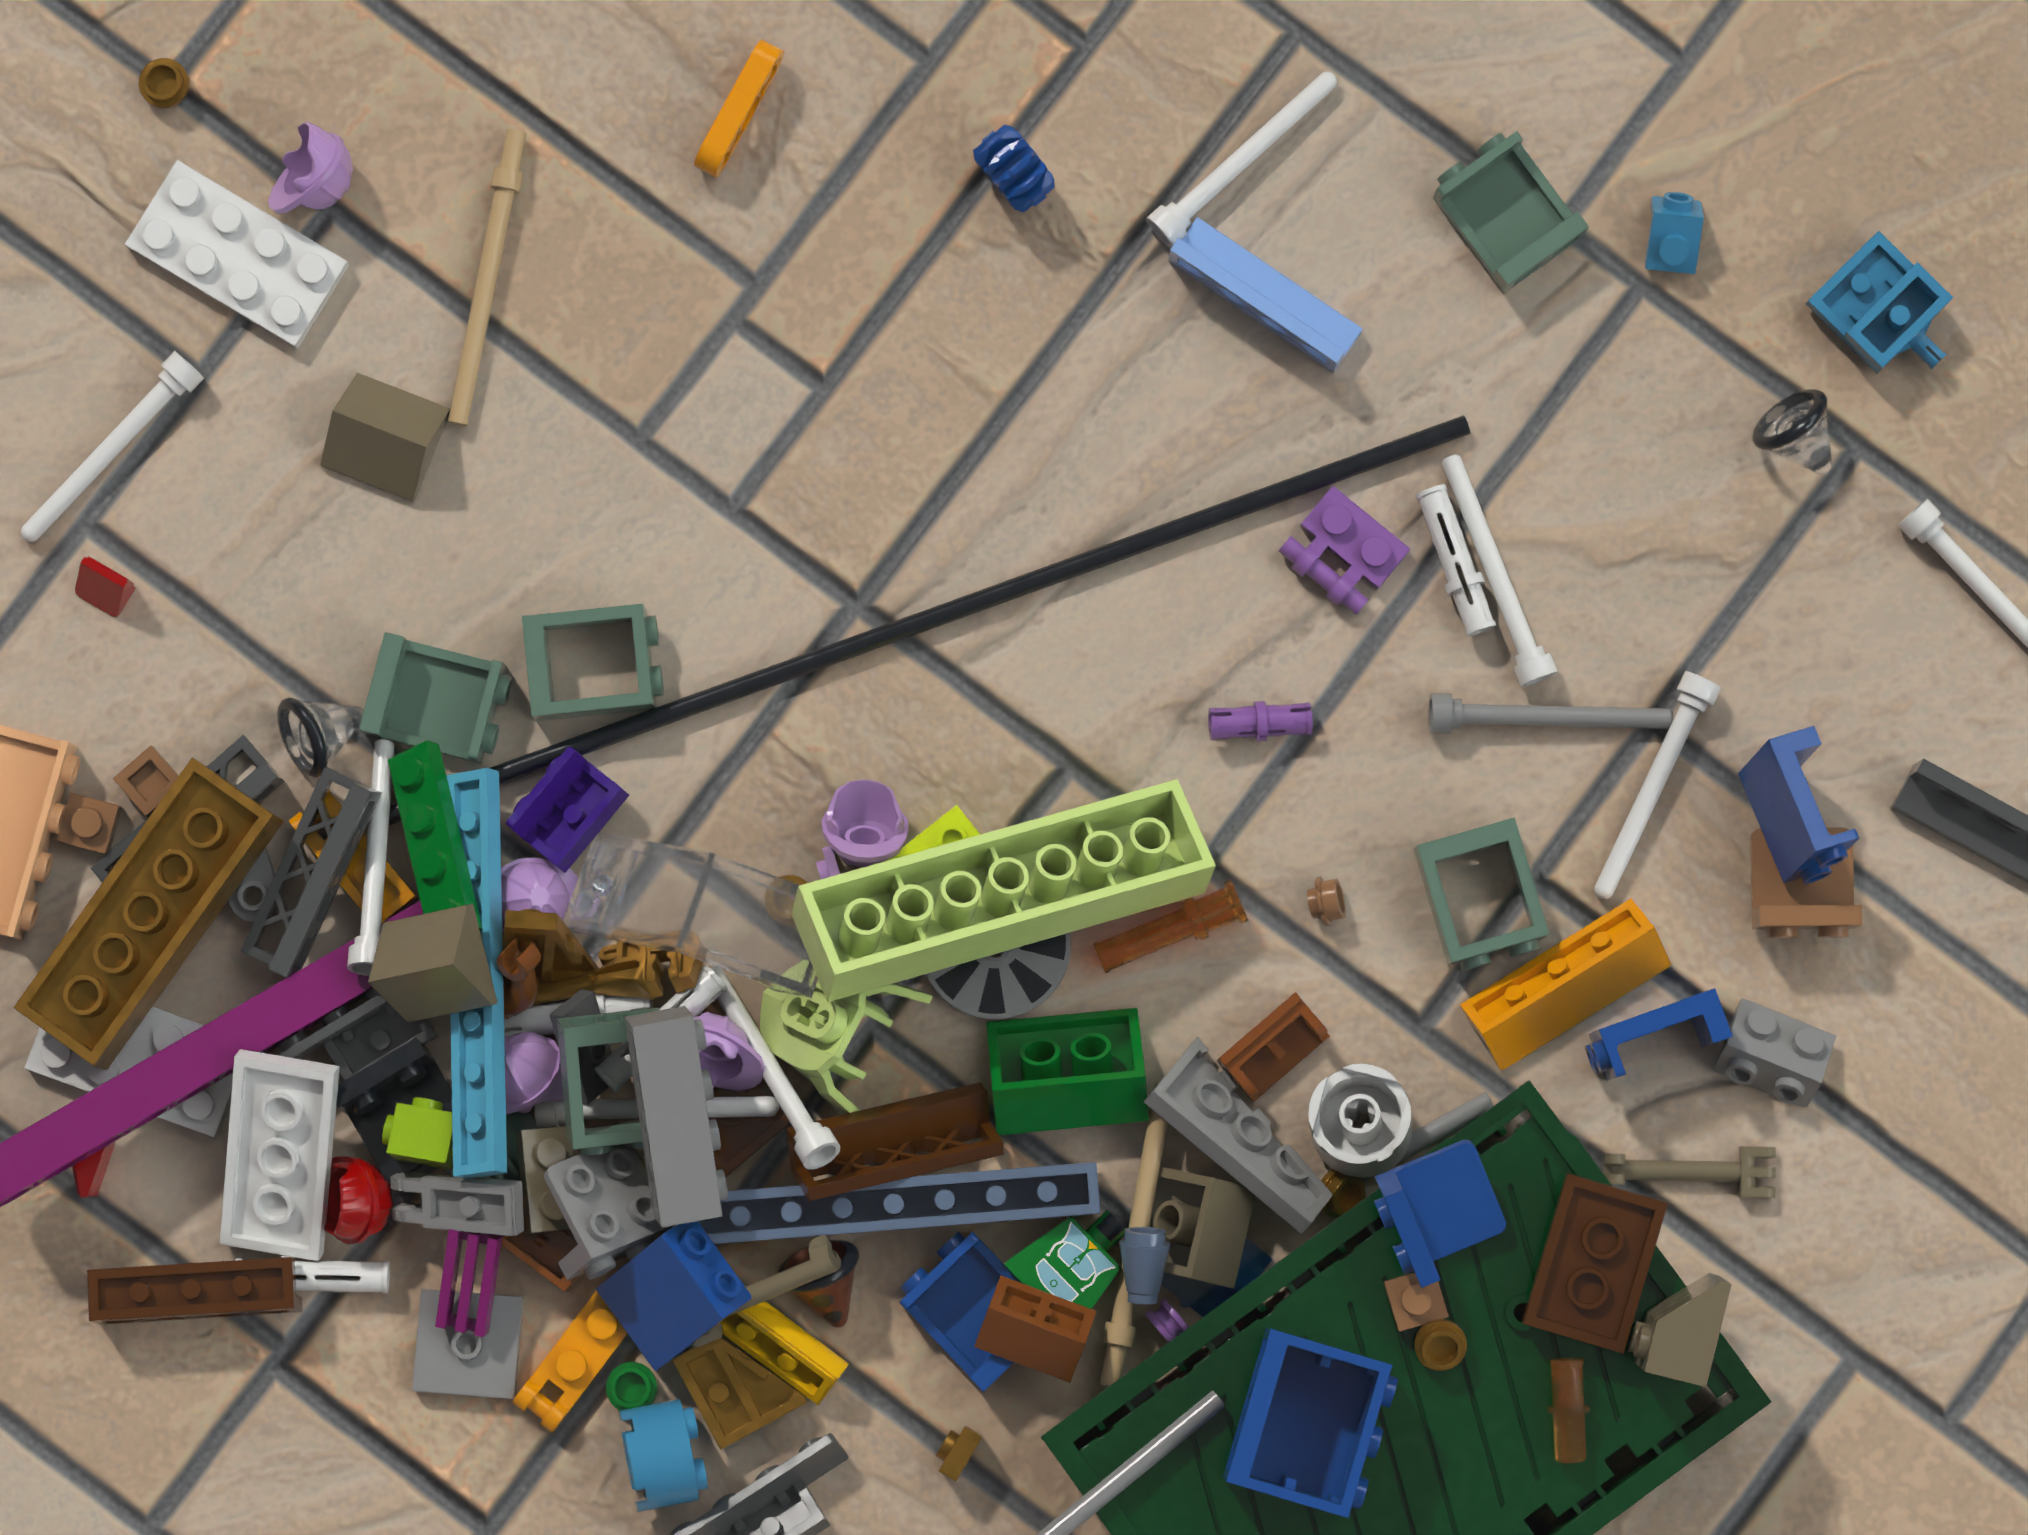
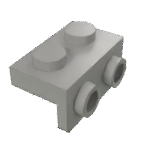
M1741 998L1730 1025L1733 1037L1725 1040L1713 1070L1728 1077L1737 1084L1749 1085L1771 1094L1782 1102L1808 1107L1822 1084L1836 1035Z

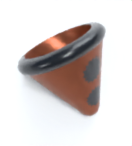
M829 1240L832 1244V1250H835L841 1259L840 1269L789 1292L831 1326L841 1328L848 1320L859 1250L848 1241ZM809 1246L800 1249L788 1257L780 1265L777 1273L810 1260Z

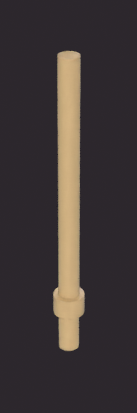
M507 129L500 166L494 167L490 187L495 189L448 417V422L456 425H468L514 194H519L524 173L519 171L527 133L520 130Z
M1155 1082L1154 1089L1160 1082ZM1151 1108L1128 1228L1149 1227L1168 1126V1122ZM1123 1264L1121 1265L1111 1322H1106L1102 1340L1103 1343H1107L1100 1384L1108 1386L1122 1377L1127 1347H1133L1136 1327L1131 1326L1135 1304L1127 1301L1128 1292L1126 1291Z

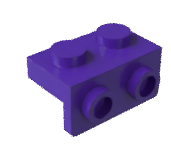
M570 746L566 748L561 756L555 758L549 764L545 775L532 791L519 800L512 815L507 819L506 825L566 873L630 795Z

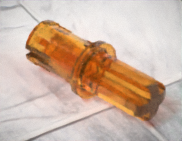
M1557 1358L1550 1360L1553 1406L1548 1407V1413H1553L1555 1458L1557 1462L1579 1463L1586 1459L1584 1412H1589L1590 1408L1589 1405H1584V1359Z

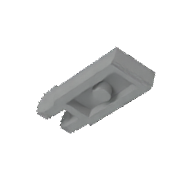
M401 1172L390 1176L391 1189L422 1193V1203L404 1202L392 1207V1218L395 1221L423 1224V1228L453 1229L456 1231L516 1236L524 1231L522 1181L481 1177L463 1179L448 1174Z

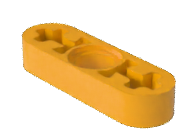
M763 39L757 43L705 137L695 158L694 167L715 178L722 173L783 60L784 50Z

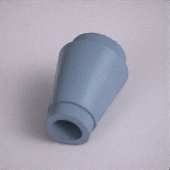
M1154 1227L1126 1228L1124 1240L1119 1242L1126 1291L1128 1292L1127 1301L1130 1303H1158V1293L1161 1289L1170 1243L1165 1241L1166 1231Z

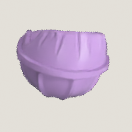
M304 122L298 127L302 145L297 150L284 154L282 162L287 168L273 186L268 199L269 207L277 214L287 213L297 206L325 209L335 204L337 200L342 199L343 194L350 187L353 167L351 156L344 145V140L340 136L328 133L310 122Z
M855 780L840 786L833 795L828 810L821 821L823 837L830 848L846 865L859 867L881 863L898 855L906 844L909 831L908 819L900 810L892 789L873 780Z
M520 858L501 867L503 934L506 910L536 909L545 913H557L569 929L578 924L585 910L586 893L581 879L571 868L564 873L551 861L541 858Z
M706 1012L694 1017V1020L701 1019L704 1026L706 1050L699 1051L701 1070H709L713 1088L718 1087L741 1091L758 1085L763 1078L764 1063L762 1057L748 1045L747 1035L744 1030L730 1020L728 1016Z
M522 1032L511 1036H504L506 1115L517 1111L527 1114L538 1103L562 1101L559 1046L554 1039L534 1032Z

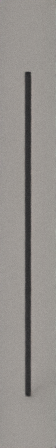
M1464 415L498 764L490 767V769L499 771L500 786L547 769L549 764L555 758L561 756L567 747L571 746L581 755L605 748L1471 434L1468 422ZM397 801L390 804L389 825L402 821Z

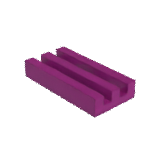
M449 1229L435 1327L443 1329L447 1326L454 1327L455 1331L465 1333L468 1330L474 1332L475 1336L485 1337L489 1333L503 1235ZM467 1240L456 1315L452 1314L462 1241ZM482 1243L487 1244L477 1318L474 1319L470 1318L469 1314L479 1244Z

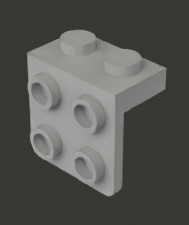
M631 1143L611 1145L612 1151L605 1154L585 1155L581 1153L551 1165L544 1173V1179L578 1243L574 1249L558 1262L567 1281L585 1273L588 1279L591 1280L609 1272L616 1267V1260L627 1256L630 1261L672 1227L661 1228L653 1216L647 1172L635 1149L632 1148Z

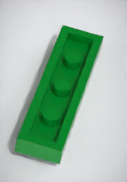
M426 740L388 759L422 911L425 914L473 903L479 929L481 930L483 928L440 746L438 743Z

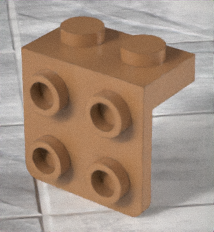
M1843 827L1827 828L1828 833L1831 835L1849 830ZM1761 828L1756 829L1751 834L1752 930H1767V938L1773 939L1798 938V930L1818 929V938L1849 937V929L1862 926V905H1854L1853 845L1847 850L1848 857L1845 860L1830 867L1832 873L1829 876L1809 884H1804L1801 878L1783 883Z

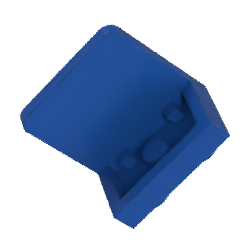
M1461 1140L1375 1176L1383 1196L1374 1201L1386 1230L1394 1226L1396 1227L1401 1239V1243L1393 1245L1397 1259L1404 1275L1415 1272L1421 1288L1441 1280L1433 1261L1498 1235L1506 1228V1221L1478 1152L1470 1140Z

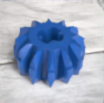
M1003 125L996 132L992 131L973 150L974 160L1011 207L1017 211L1024 213L1033 205L1036 207L1047 198L1046 194L1055 188L1054 177L1026 140L1011 126Z

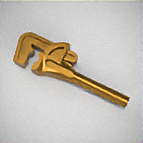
M681 931L645 939L635 934H618L617 944L605 946L599 951L598 957L603 965L601 968L591 974L539 983L533 1005L569 999L580 989L594 991L595 994L655 1000V997L663 996V986L660 980L664 976V967L661 963L668 961L670 962L668 968L669 979L676 992H685L686 989L696 987L706 952L697 934L691 931Z

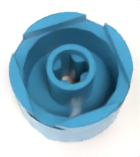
M680 1399L620 1410V1421L630 1420L631 1431L622 1432L632 1490H643L645 1500L635 1502L637 1512L698 1501V1491L708 1489L703 1458L693 1459L689 1439L699 1438L693 1407L683 1408Z

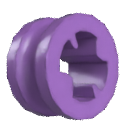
M1165 1298L1160 1301V1309L1158 1311L1152 1312L1149 1310L1145 1313L1146 1317L1168 1343L1189 1328Z

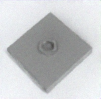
M421 1289L412 1391L514 1399L517 1386L524 1297L494 1294L489 1333L485 1337L475 1336L474 1332L468 1330L465 1333L455 1331L454 1327L447 1326L445 1329L435 1327L440 1290ZM455 1291L452 1314L456 1315L460 1292ZM472 1293L470 1318H477L480 1293Z

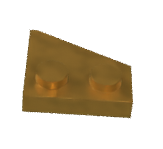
M536 909L506 910L503 951L515 938L521 953L531 943H534L541 954V961L534 968L538 984L591 974L599 969L557 913H545ZM503 975V982H504V981H505L506 979H508V978Z
M723 1338L693 1348L672 1359L720 1450L808 1402L802 1393Z

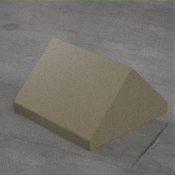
M357 373L332 411L320 466L415 502L447 423L450 408Z
M473 903L383 923L368 983L407 1022L498 1003Z

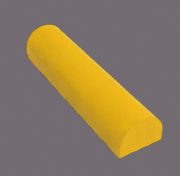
M767 1301L730 1315L721 1321L723 1325L722 1334L817 1405H820L849 1365L848 1362Z

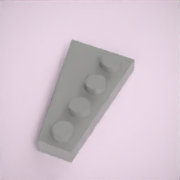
M1197 1036L1144 1103L1302 1234L1332 1197V1193L1291 1145L1281 1146L1272 1136L1270 1128L1272 1123L1259 1108L1253 1112L1234 1091L1239 1084L1226 1069L1219 1073L1204 1056L1209 1049Z

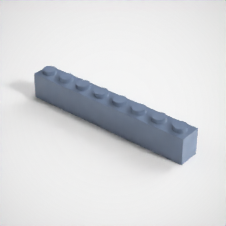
M1089 1162L913 1176L808 1201L800 1185L728 1191V1199L720 1201L722 1217L701 1220L698 1223L715 1245L816 1237L820 1235L829 1236L1100 1214L1097 1163Z

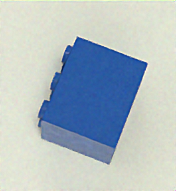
M1266 1328L1223 1479L1235 1485L1346 1518L1349 1517L1351 1507L1360 1510L1369 1479L1361 1476L1365 1458L1375 1459L1383 1434V1428L1375 1426L1381 1406L1390 1408L1398 1382L1397 1377L1390 1375L1392 1365Z

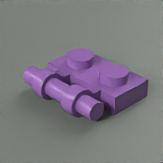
M1334 486L1328 490L1300 525L1302 529L1315 538L1311 544L1305 548L1290 536L1279 549V552L1293 563L1291 569L1301 577L1307 574L1329 592L1326 595L1329 600L1337 606L1342 603L1356 615L1369 600L1354 588L1359 580L1364 578L1378 590L1410 551L1407 545ZM1326 549L1350 567L1342 577L1319 559Z

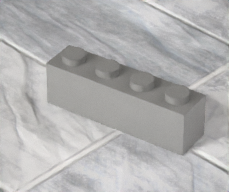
M685 1006L626 1016L624 1019L653 1216L661 1228L722 1217L720 1201L728 1199V1189L723 1169L716 1170L713 1151L721 1149V1141L717 1122L715 1119L709 1120L706 1101L713 1100L714 1093L710 1072L708 1069L701 1070L699 1051L706 1050V1036L702 1020H694V1016Z

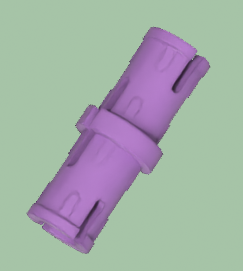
M1255 701L1253 706L1209 708L1208 726L1210 740L1255 737L1256 742L1267 741V737L1278 735H1312L1311 704L1306 702L1292 705H1266L1265 701Z

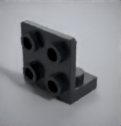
M416 1037L338 1084L336 1106L349 1116L381 1173L390 1184V1176L401 1172H414L423 1166L422 1164L395 1160L386 1153L388 1145H383L382 1143L383 1128L387 1116L394 1115L396 1104L412 1105L413 1098L419 1097L442 1102V1111L452 1112V1088L429 1049Z

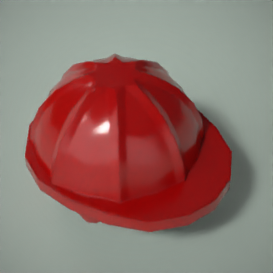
M354 1156L332 1158L327 1220L324 1230L347 1245L363 1243L369 1235L376 1234L382 1230L387 1223L391 1208L394 1206L391 1184L373 1164Z

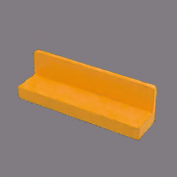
M1632 898L1464 1001L1460 1006L1466 1018L1484 1040L1497 1067L1500 1070H1504L1670 967L1671 962L1655 927Z

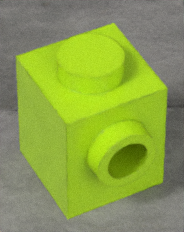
M414 1097L412 1105L397 1103L394 1115L387 1116L383 1128L382 1143L383 1145H388L386 1153L395 1160L453 1170L452 1112L442 1111V1102L426 1098Z

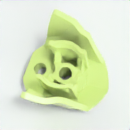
M803 960L786 971L763 992L760 1011V1033L772 1053L810 1080L818 1093L839 1112L847 1114L860 1111L835 1088L830 1071L847 1080L858 1078L863 1080L867 1073L845 1062L843 1054L862 1017L869 1016L888 1027H891L893 1020L889 1019L885 1010L866 1000V996L874 994L884 996L898 995L930 1004L933 995L896 982L827 1002L811 961Z

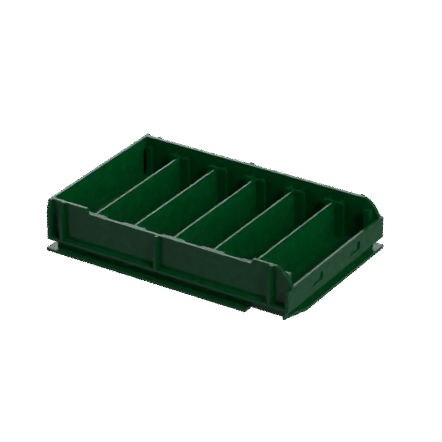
M1528 1080L1499 1103L1486 1109L1481 1116L1450 1139L1446 1138L1423 1155L1425 1156L1461 1140H1470L1476 1146L1491 1134H1494L1496 1138L1502 1137L1507 1133L1503 1125L1518 1114H1521L1524 1118L1522 1122L1516 1125L1517 1128L1513 1131V1135L1502 1143L1497 1142L1489 1149L1478 1152L1505 1218V1230L1498 1235L1433 1261L1441 1279L1438 1282L1449 1317L1444 1319L1456 1323L1463 1330L1467 1341L1466 1354L1457 1366L1449 1370L1436 1371L1427 1368L1420 1362L1415 1352L1414 1341L1417 1332L1423 1325L1400 1332L1397 1331L1383 1281L1404 1276L1393 1249V1245L1401 1243V1239L1395 1226L1386 1230L1374 1203L1375 1200L1383 1197L1378 1188L1043 1434L1041 1438L1084 1496L1212 1390L1226 1406L1096 1512L1111 1535H1534L1524 1519L1545 1503L1558 1518L1535 1535H1593L1772 1401L1721 1332L1707 1386L1718 1400L1696 1416L1684 1400L1703 1386L1644 1372L1634 1362V1353L1628 1351V1346L1635 1321L1643 1322L1648 1309L1687 1287L1657 1246L1654 1249L1624 1354L1525 1325L1515 1318V1307L1520 1303L1527 1304L1566 1172L1611 1185L1577 1137L1565 1129L1531 1081ZM1363 1229L1367 1236L1359 1241L1360 1244L1353 1248L1355 1251L1341 1261L1338 1259L1330 1266L1323 1267L1320 1270L1316 1268L1315 1264L1332 1251L1336 1250L1338 1254L1345 1253L1347 1249L1343 1243ZM1284 1287L1288 1294L1280 1299L1281 1302L1273 1307L1275 1310L1261 1320L1258 1318L1250 1325H1244L1239 1330L1234 1323L1255 1308L1259 1313L1266 1311L1267 1308L1263 1302ZM1266 1328L1391 1364L1390 1375L1398 1378L1390 1408L1381 1406L1375 1426L1383 1428L1375 1459L1365 1458L1361 1472L1362 1477L1369 1479L1362 1507L1360 1510L1351 1507L1348 1518L1235 1485L1223 1479ZM1203 1346L1207 1348L1209 1352L1201 1357V1361L1193 1366L1194 1369L1181 1379L1176 1378L1170 1384L1165 1383L1157 1389L1154 1382L1176 1366L1179 1371L1183 1372L1187 1369L1183 1361ZM1126 1404L1129 1411L1121 1416V1420L1112 1425L1113 1429L1101 1438L1097 1436L1089 1443L1085 1442L1080 1447L1076 1446L1074 1441L1097 1425L1100 1431L1104 1430L1106 1426L1102 1420ZM1627 1444L1637 1459L1614 1475L1604 1460Z

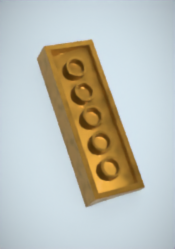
M192 757L13 1008L92 1066L108 1070L277 833L284 820Z

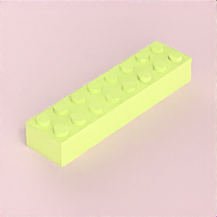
M1176 779L799 885L791 915L826 1001L831 1002L1205 894L1216 864L1179 781Z

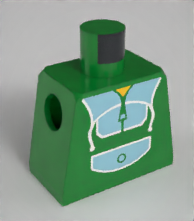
M1108 1210L1086 1231L1070 1216L1011 1257L1004 1265L1021 1283L1092 1309L1121 1269V1266L1107 1252L1124 1236L1126 1228Z

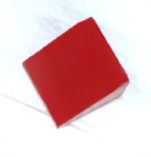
M89 556L87 558L84 557L80 563L77 576L76 595L112 617H118L136 588L134 583Z
M115 1142L72 1166L77 1194L80 1198L98 1196Z

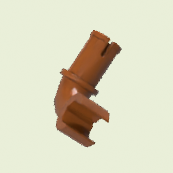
M516 938L497 958L499 970L508 978L503 982L504 1019H509L531 1008L538 992L534 968L541 961L539 949L534 943H531L521 953L518 949Z

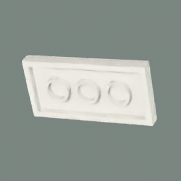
M179 160L175 162L125 243L126 247L296 349L303 342L350 266L345 259Z
M152 1006L108 1070L92 1066L39 1027L24 1068L90 1092L204 1025ZM233 1073L158 1117L217 1138L231 1102Z
M240 1049L234 1056L220 1244L319 1261L324 1254V1226L327 1220L340 1066Z

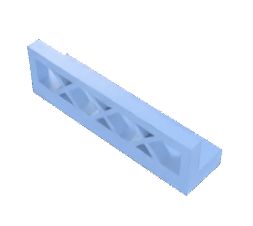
M1198 217L1188 229L1187 235L1182 240L1178 238L1170 249L1169 262L1333 373L1362 333L1363 329Z

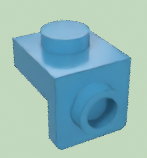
M1668 192L1664 194V197L1652 196L1645 269L1695 274L1704 220L1702 203L1694 200L1691 195L1681 192Z

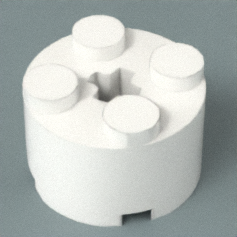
M1352 1064L1343 1067L1342 1070L1335 1072L1328 1078L1326 1077L1317 1085L1312 1094L1308 1111L1312 1140L1318 1156L1332 1169L1353 1177H1372L1393 1169L1407 1152L1413 1133L1411 1106L1404 1089L1388 1071L1369 1064ZM1360 1113L1368 1114L1369 1123H1365L1361 1129L1353 1127L1352 1120H1358Z

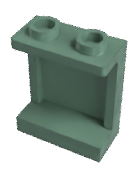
M1518 131L1508 138H1505L1502 133L1497 134L1477 150L1481 157L1466 168L1462 162H1458L1445 171L1437 179L1441 186L1436 189L1433 197L1503 294L1583 238L1589 228L1578 211L1572 214L1521 144L1523 138Z
M385 632L359 730L368 736L384 738L412 747L428 740L439 744L441 754L482 764L484 753L493 754L499 734V725L493 724L497 704L506 705L511 689L512 676L505 675L507 666L501 661H488L408 641L403 636Z

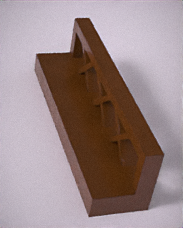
M981 1082L814 1121L821 1123L823 1127L830 1128L841 1147L839 1154L830 1163L817 1169H807L804 1167L794 1150L796 1132L793 1126L787 1128L791 1172L808 1201L1004 1155L1003 1141L990 1123L988 1094ZM980 1137L983 1139V1141L971 1144L963 1143V1141ZM921 1151L933 1152L925 1155L913 1154ZM875 1162L883 1164L874 1167L864 1166ZM825 1174L835 1175L833 1177H828L814 1181L813 1177Z
M293 1257L87 1270L89 1321L99 1325L302 1312V1297L296 1294L295 1258Z

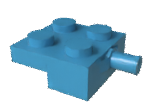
M1880 231L1870 238L1806 302V305L1876 374L1896 355L1906 352L1910 348L1930 369L1935 367L1947 355L1925 333L1928 331L1932 319L1954 297L1918 262L1913 265Z

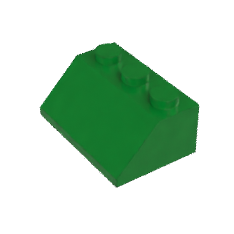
M1137 1008L986 1022L995 1123L998 1135L1149 1121L1148 1105L1144 1103L1147 1099V1087Z

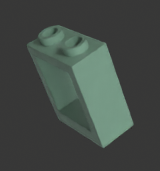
M643 604L522 616L531 716L535 721L656 708L655 696L664 695L661 665L652 666L650 646H659L656 615L647 616V611ZM632 621L639 693L554 701L547 630Z
M1515 817L1423 843L1414 848L1447 965L1460 962L1462 971L1492 963L1489 953L1508 948L1510 956L1514 957L1540 949L1538 939L1548 936L1549 931ZM1506 844L1530 927L1460 947L1436 864Z
M659 1008L557 1018L566 1137L573 1150L581 1149V1153L585 1155H599L612 1151L611 1145L632 1143V1148L643 1149L640 1122L584 1128L578 1047L628 1042L624 1017L660 1011Z

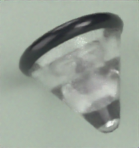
M1807 389L1794 393L1775 404L1762 416L1755 426L1752 436L1754 445L1759 449L1769 450L1817 474L1825 475L1829 473L1832 468V456L1826 410L1828 399L1825 393L1817 389Z
M291 697L283 699L277 711L278 726L284 746L295 765L309 777H320L324 767L329 765L360 727L364 710L358 706L301 701Z

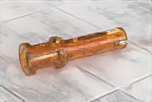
M1232 880L1224 882V888L1201 898L1195 899L1191 897L1185 899L1181 903V909L1140 924L1135 928L1099 943H1093L1105 973H1109L1110 970L1146 955L1153 954L1158 950L1192 936H1195L1196 940H1205L1209 938V932L1235 921H1239L1241 924L1248 922Z

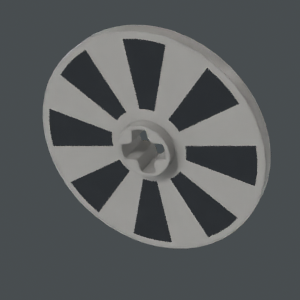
M1071 933L1004 951L1002 956L998 958H993L990 955L926 974L936 992L959 1011L983 1019L997 1020L1017 1017L1038 1007L1057 989L1068 967L1071 953Z

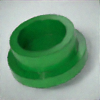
M638 1362L620 1364L610 1373L607 1379V1397L618 1410L651 1405L657 1394L655 1375L647 1366Z

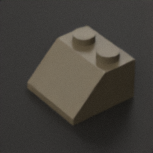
M1160 1167L1149 1227L1165 1230V1241L1170 1243L1164 1273L1234 1289L1255 1195L1240 1184Z
M1708 1273L1648 1309L1645 1313L1644 1321H1635L1631 1331L1628 1351L1634 1353V1362L1644 1372L1706 1387L1732 1284L1719 1275Z

